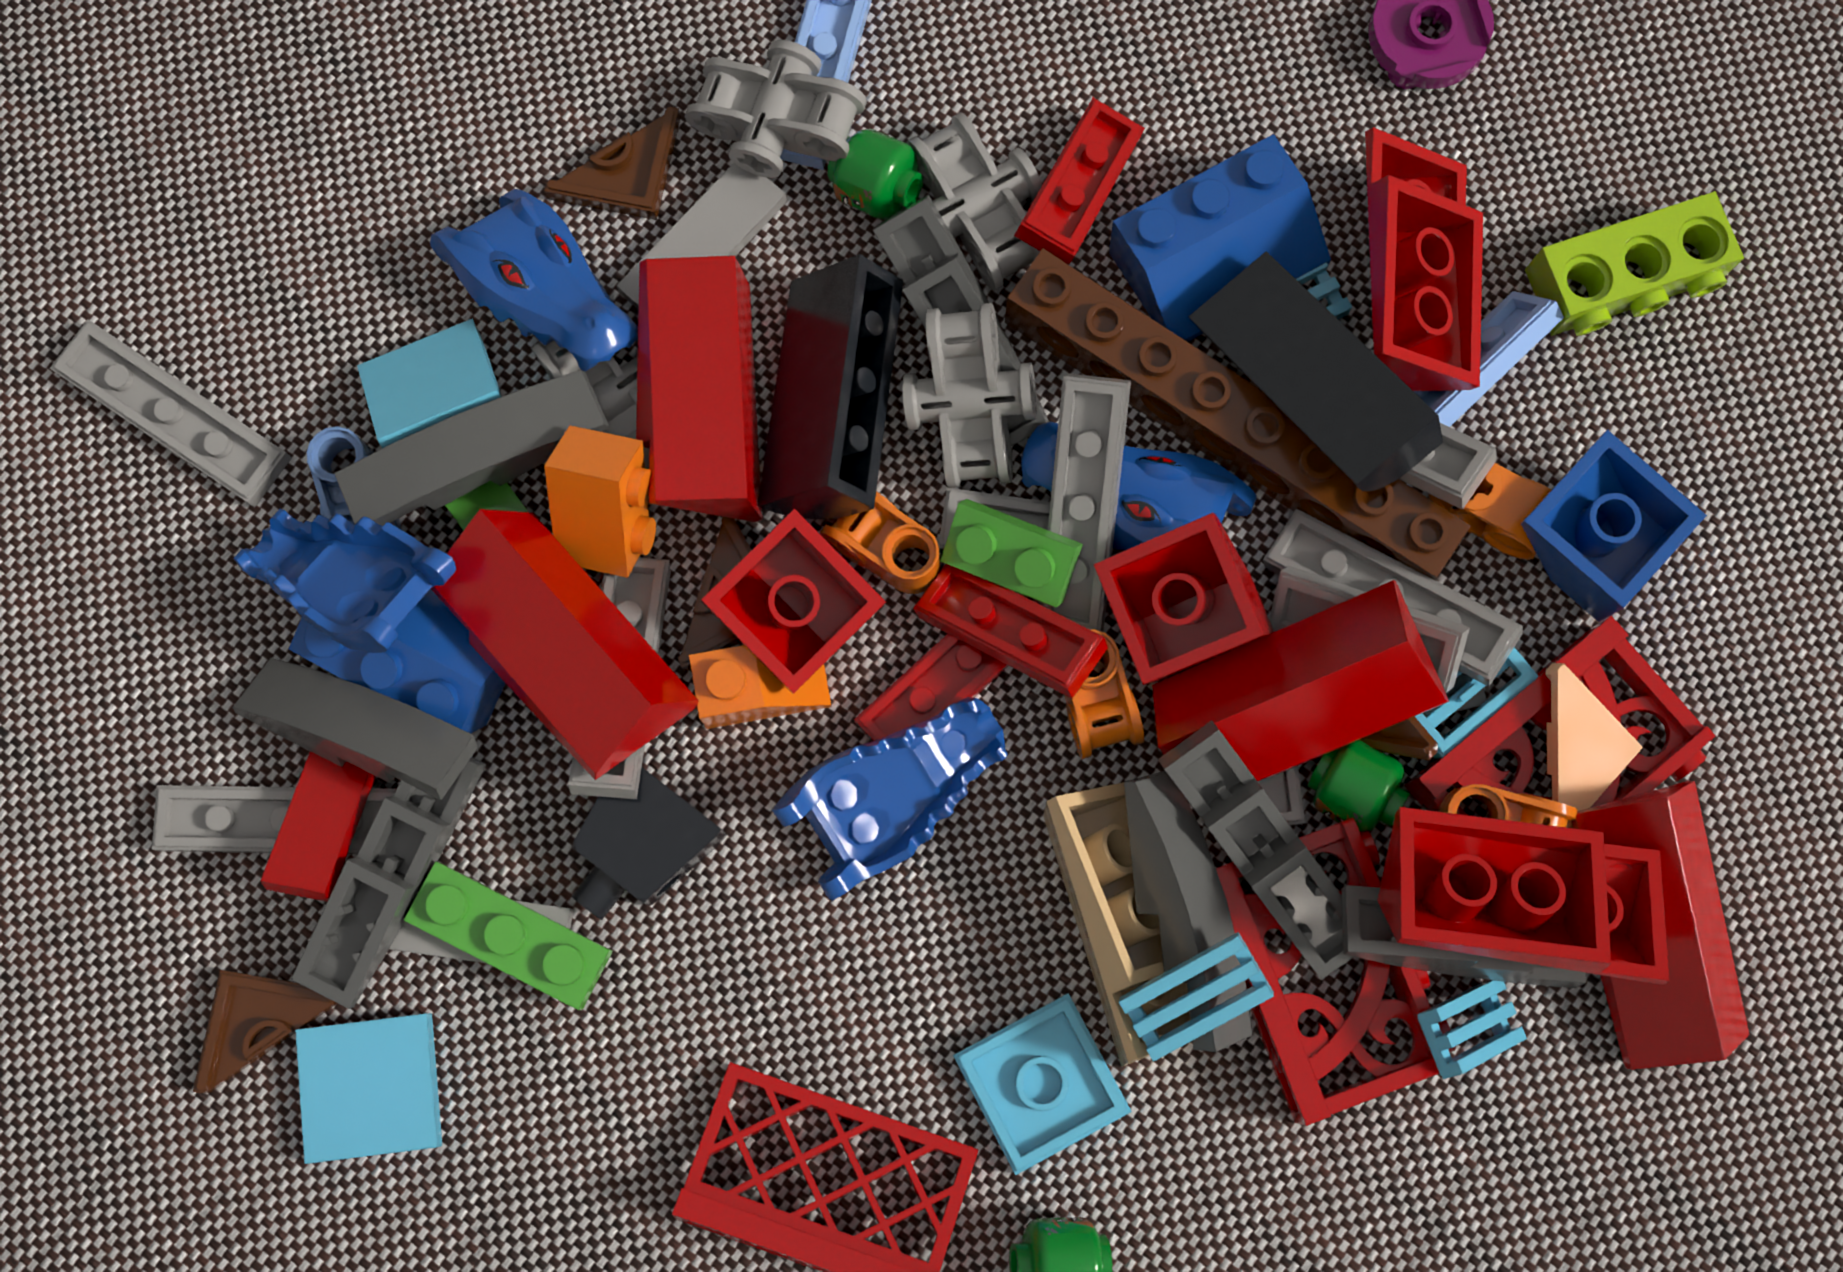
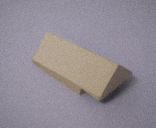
M1124 782L1055 796L1046 801L1043 815L1121 1067L1150 1055L1146 1050L1147 1046L1142 1037L1139 1038L1134 1030L1133 1022L1128 1013L1125 1014L1120 1006L1119 998L1164 973L1159 915L1137 914ZM1181 983L1141 1005L1146 1015L1187 994V983ZM1190 1011L1155 1029L1159 1037L1190 1021Z

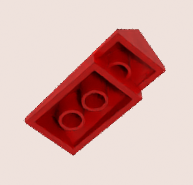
M1372 127L1365 131L1374 354L1412 391L1472 390L1480 387L1483 212L1466 206L1467 165Z
M736 256L645 259L639 262L636 439L643 441V447L650 448L649 469L651 470V476L649 481V503L758 522L762 520V508L757 506L761 483L750 285Z
M479 509L447 552L455 562L456 572L444 585L434 586L431 590L469 630L470 645L591 777L597 780L697 708L699 700L534 513Z
M1395 580L1152 685L1158 748L1163 754L1169 752L1212 720L1257 781L1270 778L1450 702Z
M1695 781L1678 783L1577 811L1576 819L1571 820L1572 827L1575 829L1604 832V844L1660 850L1670 981L1665 985L1600 975L1625 1068L1635 1070L1726 1060L1750 1034Z
M1400 807L1397 810L1377 899L1397 943L1665 985L1670 981L1660 850L1604 844V832L1405 807Z

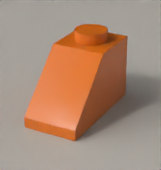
M745 645L689 655L695 696L699 700L697 704L699 719L706 729L832 707L824 664L792 694Z

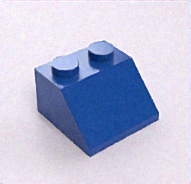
M1606 430L1523 520L1521 525L1550 580L1596 621L1601 622L1623 609L1707 515L1609 430Z

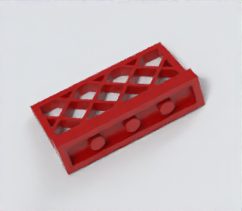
M729 1062L684 1188H681L672 1215L675 1220L821 1272H940L979 1149ZM738 1082L764 1090L775 1113L739 1131L729 1109ZM775 1095L798 1103L782 1110ZM809 1107L826 1112L837 1136L802 1153L786 1119ZM838 1117L860 1125L844 1132ZM725 1118L732 1135L716 1143ZM779 1123L795 1157L759 1175L744 1139ZM871 1129L888 1134L899 1159L865 1176L849 1140ZM900 1139L923 1147L907 1154ZM737 1143L752 1179L728 1191L703 1183L702 1179L710 1157ZM841 1145L857 1180L822 1197L806 1161ZM933 1151L960 1159L953 1185L928 1198L911 1162ZM799 1165L815 1201L792 1213L774 1208L763 1183ZM904 1167L920 1202L885 1219L869 1183ZM757 1187L764 1204L740 1196V1194ZM862 1188L878 1224L854 1236L838 1231L826 1205ZM948 1198L940 1223L932 1205ZM819 1209L827 1226L802 1217ZM924 1210L936 1234L928 1262L901 1253L889 1227ZM882 1231L889 1248L866 1241L865 1239Z

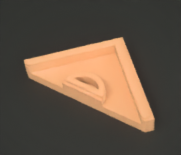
M1552 663L1545 673L1551 681V723L1547 722V774L1552 775V800L1572 806L1580 811L1588 809L1594 804L1643 747L1564 663ZM1571 820L1567 822V828H1572Z

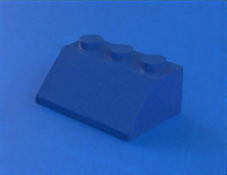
M1274 134L1113 220L1109 254L1151 319L1187 342L1204 334L1188 316L1266 251L1295 279L1326 262L1329 265L1331 261L1308 184Z
M431 589L396 627L395 630L398 638L386 652L382 653L349 649L327 637L305 621L303 617L301 618L289 650L341 679L364 686L415 707L470 734L487 725L506 684L470 645L469 630Z

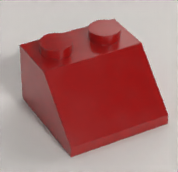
M796 509L789 513L701 599V602L792 694L886 603Z
M1215 513L1208 514L1093 564L1143 685L1163 680L1274 632L1252 577Z

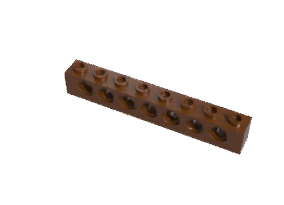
M1043 248L1007 298L1004 323L1084 375L1130 380L1129 404L1293 512L1298 509L1433 580L1439 576L1471 527L1399 479L1374 491L1360 490L1258 387Z

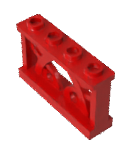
M1610 616L1586 631L1537 673L1538 678L1443 758L1434 759L1404 786L1420 805L1424 804L1429 811L1439 812V807L1444 797L1449 794L1446 790L1451 785L1460 788L1471 784H1481L1516 794H1528L1523 791L1528 785L1533 772L1534 754L1530 739L1522 725L1531 719L1536 725L1547 731V722L1551 723V681L1545 673L1552 663H1564L1620 723V716L1624 714L1646 712L1656 716L1664 725L1666 731V741L1662 750L1652 757H1645L1638 753L1625 767L1628 771L1638 774L1617 791L1621 777L1620 773L1591 807L1653 791L1669 776L1675 781L1681 780L1705 761L1707 757L1701 749L1716 735L1708 726H1703L1628 642L1626 637L1629 634L1613 616ZM1604 657L1638 697L1617 704L1612 687L1599 660ZM1640 726L1626 728L1636 740L1640 735L1652 733L1650 730ZM1501 750L1511 752L1516 757L1518 764L1515 776L1508 787L1499 782L1506 778L1510 770L1500 771L1493 763L1494 755ZM1533 795V796L1542 797V798H1545V799L1552 800V797H1544V796H1539V795ZM1471 796L1477 801L1484 803L1481 799L1475 796ZM1458 806L1457 814L1467 815L1463 811V809L1460 806Z
M1354 818L1299 837L1312 856L1318 853H1326L1341 861L1347 875L1346 885L1380 888L1381 883L1374 866L1380 864L1376 844L1369 831H1359ZM1234 862L1216 868L1227 899L1234 932L1240 933L1274 991V997L1250 1010L1294 1123L1304 1126L1311 1125L1331 1117L1332 1114L1440 1074L1417 1014L1431 1008L1424 992L1425 989L1430 988V979L1427 971L1365 959L1359 987L1344 1018L1333 1005L1321 997L1296 992L1283 994L1278 979L1294 968L1302 954L1292 941L1288 950L1284 953L1277 954L1271 952L1265 945L1264 937L1266 932L1270 929H1277L1282 935H1285V931L1256 893L1244 895L1238 878L1243 877V874ZM1388 976L1398 1000H1382ZM1249 978L1245 980L1246 989L1253 986ZM1308 1009L1315 1010L1330 1023L1335 1031L1328 1037L1325 1028L1318 1023V1030L1315 1035L1306 1037L1301 1034L1298 1028L1299 1016ZM1392 1018H1399L1404 1021L1412 1034V1049L1409 1055L1398 1064L1382 1063L1374 1059L1366 1051L1360 1040L1367 1031L1368 1035L1376 1042L1388 1045L1396 1044L1387 1037L1385 1026ZM1446 1020L1438 1023L1442 1034L1451 1030ZM1456 1046L1453 1047V1048H1450V1049H1449V1052L1455 1051V1050H1456ZM1349 1053L1363 1069L1373 1075L1370 1078L1325 1095L1322 1094L1318 1080L1331 1072Z

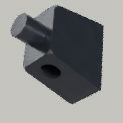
M642 767L637 799L598 797L577 834L572 848L594 864L595 867L571 897L600 920H603L626 890L643 904L651 906L721 844L727 834Z

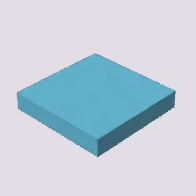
M473 318L357 365L375 434L382 448L454 415L502 397L481 334Z
M1069 993L953 1055L1015 1175L1132 1112Z
M432 1013L295 1030L304 1164L443 1146Z

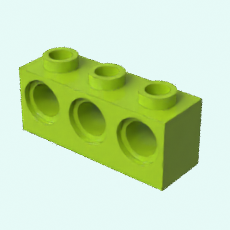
M1714 191L1543 247L1526 267L1525 272L1535 296L1556 301L1564 316L1550 331L1551 336L1574 329L1576 336H1581L1607 326L1612 322L1611 316L1631 310L1634 317H1639L1666 306L1670 302L1669 297L1688 291L1690 298H1697L1714 292L1727 284L1725 276L1744 259V256L1718 195ZM1683 242L1693 245L1699 251L1701 260L1690 256L1686 252ZM1625 261H1631L1639 265L1645 274V279L1631 274L1626 267ZM1567 280H1576L1583 284L1587 289L1589 298L1580 297L1573 293L1568 286Z

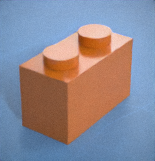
M569 425L544 465L553 536L581 568L628 578L640 555H647L650 552L656 534V521L654 518L649 517L648 511L651 470L645 468L643 441Z

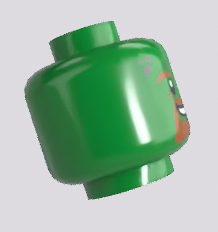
M863 129L857 131L851 137L848 136L846 141L850 149L845 159L839 158L837 161H829L828 178L832 182L835 197L844 205L878 220L888 219L901 211L903 207L907 208L912 205L921 192L923 176L918 172V159L915 150L907 143L874 129Z
M1361 740L1324 754L1307 787L1315 791L1313 803L1319 812L1338 823L1354 818L1360 832H1371L1379 821L1391 827L1397 810L1405 805L1410 795L1409 792L1400 788L1404 777L1403 765L1385 753L1373 749Z
M1083 1217L1034 1219L1026 1225L1021 1243H1012L1009 1252L1010 1272H1112L1113 1266L1108 1237L1105 1234H1098L1095 1226L1087 1218Z

